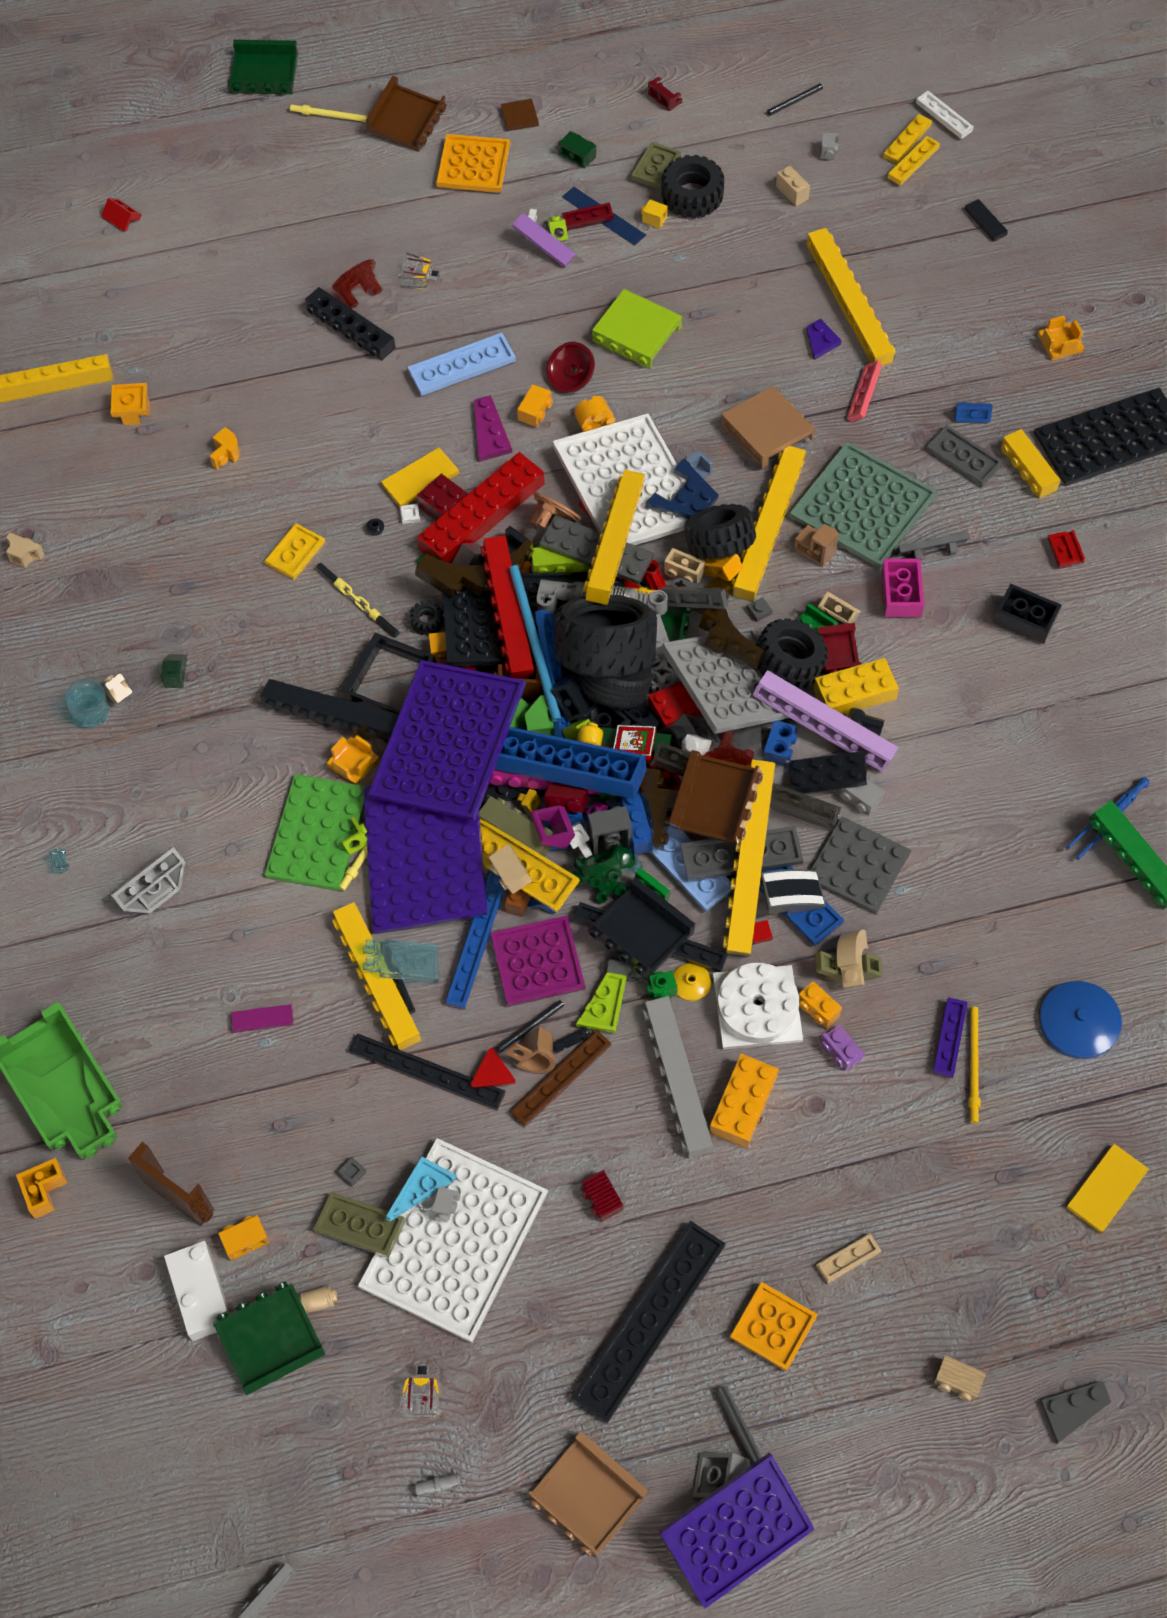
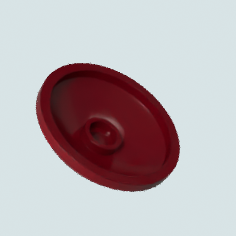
M567 342L560 345L553 351L547 362L546 374L549 383L556 390L563 393H574L581 390L589 383L595 369L594 356L588 347L579 342Z

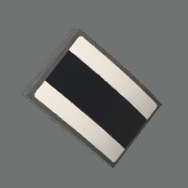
M791 869L761 873L760 881L768 915L781 912L793 914L826 908L817 871Z

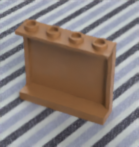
M774 386L722 413V426L761 468L768 466L769 457L805 437H808L811 441L814 440L815 428L813 424L808 422L800 411L798 412L793 404L787 401L781 391H778Z
M580 1431L575 1437L573 1444L537 1487L528 1494L531 1498L529 1502L538 1511L542 1508L548 1514L546 1518L555 1526L560 1524L565 1529L563 1533L571 1541L576 1539L582 1544L580 1549L589 1557L593 1554L597 1558L646 1498L649 1490Z

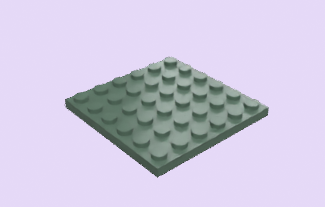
M846 442L793 508L789 517L804 526L810 525L818 530L823 524L833 527L839 533L837 545L881 569L883 560L891 556L937 496L938 491L857 446Z

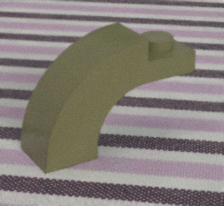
M822 951L815 953L816 972L824 974L827 980L842 982L841 968L837 965V956ZM868 953L863 954L862 968L864 981L882 977L881 958Z

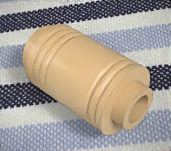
M330 1285L300 1293L299 1296L307 1314L334 1307L335 1302L338 1301L336 1289H332Z

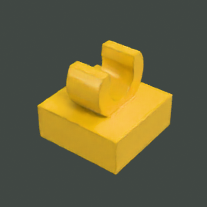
M529 789L526 795L520 794L517 798V801L522 802L520 806L523 807L529 816H531L530 813L532 811L538 810L542 803L537 792Z

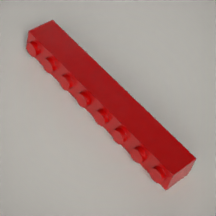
M506 535L484 538L483 546H480L481 556H485L486 560L484 562V571L489 574L487 585L489 590L492 589L493 595L490 596L491 604L496 608L494 619L495 623H499L500 629H497L498 638L503 642L501 653L502 657H506L507 663H504L505 672L509 674L510 678L532 677L534 668L522 612L509 570L512 564Z

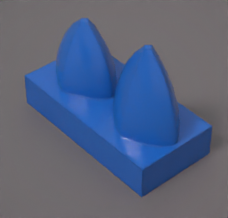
M965 401L957 403L955 421L990 423L992 404L966 403Z

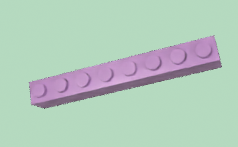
M768 670L753 693L754 697L847 752L865 751L866 762L881 772L885 771L898 749L894 744Z

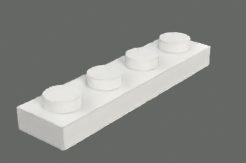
M927 91L916 99V104L960 139L973 131L974 126L931 92Z

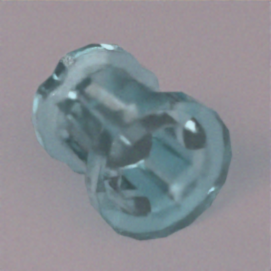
M56 848L48 853L49 858L52 860V871L54 873H63L69 870L70 867L66 863L65 849Z

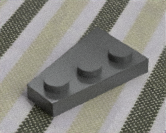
M1100 1381L1043 1399L1040 1402L1055 1441L1058 1444L1109 1405L1111 1400L1104 1382Z

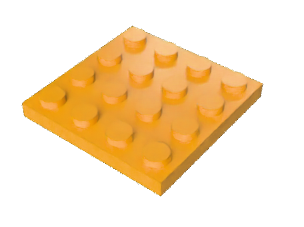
M446 134L436 182L437 187L501 193L510 150V139Z

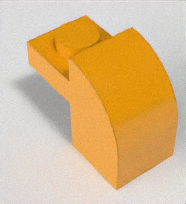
M224 427L213 436L214 445L217 450L210 455L212 466L217 470L225 465L229 459L235 463L240 456V449L235 434Z

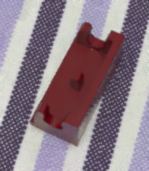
M660 77L649 81L648 95L667 110L671 111L682 103V98H678L681 96V93L673 94L663 86V83L659 82L662 80Z

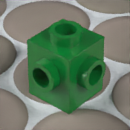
M673 971L655 972L649 976V983L646 984L648 995H652L653 1000L667 996L670 999L677 996L678 988Z

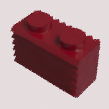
M550 783L545 793L546 808L558 805L564 806L566 812L583 813L588 803V789Z
M604 1170L581 1181V1194L585 1200H590L592 1204L590 1210L595 1218L599 1217L601 1222L623 1211L624 1205Z

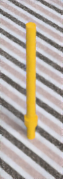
M971 1007L970 1098H968V1108H970V1123L978 1124L979 1108L981 1107V1099L978 1098V1007Z

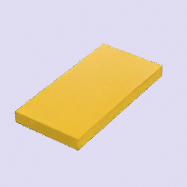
M439 447L381 481V485L400 507L415 501L417 494L441 473L448 479H452L459 474V470Z
M1113 1144L1066 1208L1102 1234L1149 1168L1119 1146Z

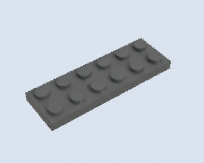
M555 515L540 542V547L591 566L593 557H597L595 556L596 547L601 545L599 544L601 532ZM626 542L616 576L639 585L654 557V552Z
M795 826L766 831L762 870L803 864ZM714 838L681 843L680 847L688 882L736 874V871H733L734 859H738L739 852H735L736 844Z

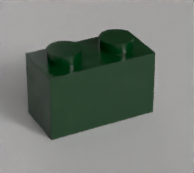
M570 131L559 141V154L585 169L596 158V145L579 134Z

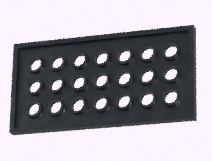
M1160 387L1035 428L1034 435L1063 484L1068 486L1166 453L1167 435L1164 432H1167V398ZM1151 405L1154 406L1156 409H1151L1147 406ZM1132 411H1138L1140 414L1137 415L1132 413ZM1116 416H1122L1124 420L1118 419ZM1156 419H1162L1164 422L1161 423L1156 421ZM1101 421H1106L1109 425L1102 424ZM1140 424H1146L1148 428L1142 427ZM1090 426L1093 430L1086 429L1085 427ZM1125 429L1132 430V433L1125 432ZM1074 431V432H1076L1078 435L1074 436V435L1070 434L1069 432ZM1109 434H1114L1117 438L1109 437ZM1053 437H1060L1062 440L1058 441ZM1148 437H1154L1156 441L1149 440ZM1095 439L1100 440L1101 443L1098 444V443L1094 442L1093 440H1095ZM1133 442H1138L1141 446L1133 445ZM1077 445H1084L1086 448H1078ZM1121 447L1125 449V451L1122 452L1120 450H1117V448ZM1062 450H1067L1070 454L1062 453ZM1101 453H1107L1109 457L1102 456ZM1086 458H1091V459H1093L1094 462H1089V461H1086L1085 459H1086ZM1074 463V464H1076L1078 467L1074 468V467L1070 466L1069 464Z

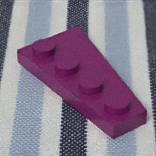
M491 395L475 399L479 462L512 453V447Z

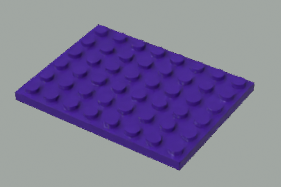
M421 660L368 795L375 799L475 821L524 691L525 681Z
M371 786L364 787L372 932L380 934L488 915L479 812L475 821L371 798L368 795Z

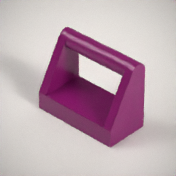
M557 805L530 813L542 845L567 848L575 837L564 806ZM541 820L550 821L554 835H546Z

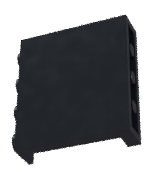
M635 877L630 882V888L595 922L592 920L588 922V932L593 939H598L603 943L608 951H613L617 954L623 963H628L632 966L637 974L643 975L648 979L694 934L696 923Z

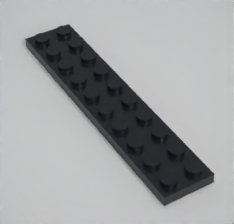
M690 1220L571 1397L573 1401L606 1424L609 1423L725 1248L726 1243Z

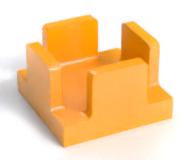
M1063 315L1050 319L1047 328L1038 331V337L1051 361L1083 352L1084 346L1081 342L1083 331L1077 320H1074L1072 325L1070 322L1065 323L1066 318Z
M147 383L112 385V417H121L124 425L141 423L139 415L150 416Z
M356 735L354 739L350 737L347 741L346 738L342 737L331 748L332 757L326 764L328 768L351 784L358 785L380 761V757L372 752L371 745Z

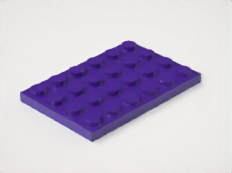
M767 1453L658 1532L705 1609L815 1529L772 1454Z

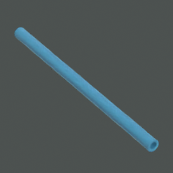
M513 565L509 570L551 719L552 722H557L561 720L559 708L551 692V680L518 565Z

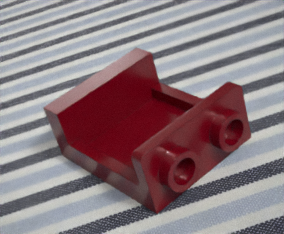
M855 623L818 627V635L823 637V643H826L828 649V659L822 669L823 675L861 665L854 634L856 631Z

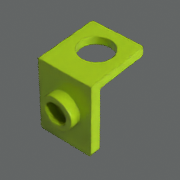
M555 215L545 220L546 224L549 225L552 236L559 241L568 240L564 218ZM556 228L563 229V235L561 237H556L554 235V231Z
M355 817L351 819L358 833L342 841L350 855L367 846L368 840L364 824L359 825ZM353 840L359 841L356 847H349Z

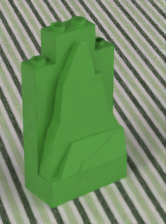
M58 1001L43 1010L41 1014L44 1018L9 1039L5 1034L0 1036V1069L50 1150H58L66 1145V1141L70 1140L82 1160L84 1158L89 1159L97 1154L98 1149L103 1146L104 1148L109 1147L118 1138L106 1116L117 1114L124 1105Z

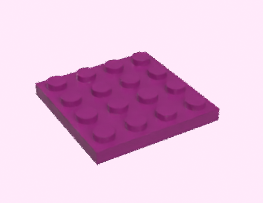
M568 916L490 932L507 1007L585 990V983Z

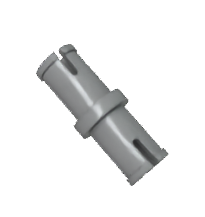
M459 1472L441 1478L435 1476L433 1480L415 1483L418 1498L434 1493L439 1495L443 1494L445 1490L462 1487Z

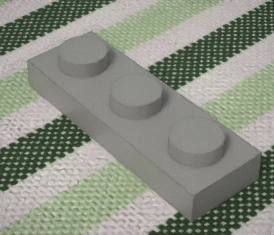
M287 1563L284 1566L280 1565L272 1574L274 1578L268 1584L264 1583L256 1593L258 1596L254 1601H249L243 1606L240 1611L242 1614L239 1618H256L296 1571Z

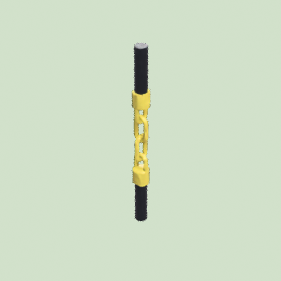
M319 563L317 565V569L330 579L334 586L344 595H351L355 599V604L361 610H368L370 618H373V620L382 625L394 637L400 634L393 625L382 617L378 610H371L369 603L363 597L354 595L352 588L343 579L338 578L324 564ZM346 587H348V588L350 589V590H347V593L344 591V589H345ZM360 599H361L364 603H366L367 606L364 605V608H363V607L358 603V602H360Z

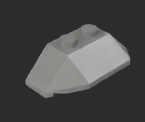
M172 847L154 858L123 882L111 896L123 911L150 914L181 889L186 862L177 850Z

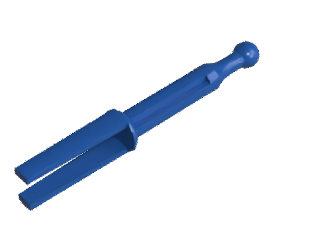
M1146 777L1140 778L1134 788L1126 791L1115 802V805L1121 812L1136 799L1137 794L1143 788L1149 786V779ZM1091 823L1065 847L1067 850L1092 827ZM1099 834L1075 859L1079 860L1103 836Z

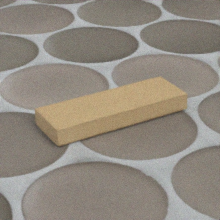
M869 1233L819 1262L816 1267L826 1283L829 1284L880 1254L881 1249Z

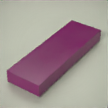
M292 1004L232 1012L234 1033L294 1025Z

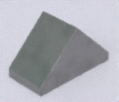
M477 543L462 544L452 564H480V545Z

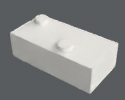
M203 1241L165 1255L164 1258L188 1336L192 1341L216 1333L217 1331L213 1326V1322L216 1321L215 1316L225 1311L228 1314L230 1312L209 1246Z

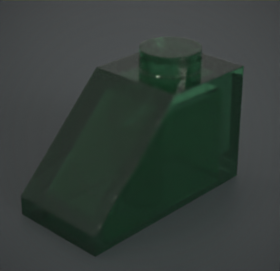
M168 654L163 660L161 679L165 688L184 687L187 655Z

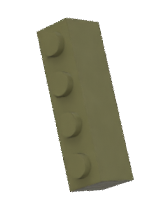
M490 796L479 811L480 818L545 857L552 846L541 844L532 818L528 817L526 819L517 808L513 807L511 809L507 807V802L499 797L495 799ZM544 826L546 835H553V832Z

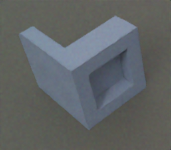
M697 450L686 459L703 479L712 474L713 463L701 451Z

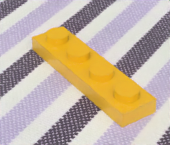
M918 114L884 152L883 158L897 165L932 126V120Z
M926 136L888 173V179L901 186L939 149L940 143Z

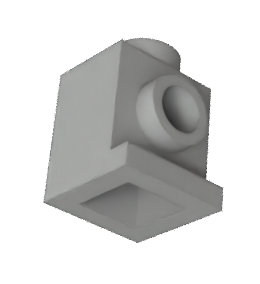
M823 132L821 159H834V153L838 152L839 133Z
M443 1187L438 1188L432 1208V1213L436 1220L448 1222L451 1214L455 1215L458 1204L455 1201H460L461 1198L459 1191Z

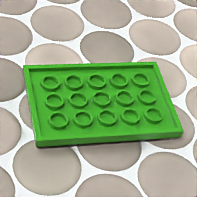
M295 774L265 877L267 879L341 892L338 886L345 877L344 873L348 868L351 857L342 841L358 832L351 818L355 817L360 825L365 807L364 787L367 786ZM355 840L349 844V847L354 846Z

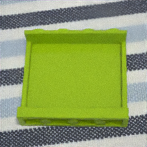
M623 289L592 329V341L639 363L641 366L651 369L652 360L675 330L679 332L682 328V316Z

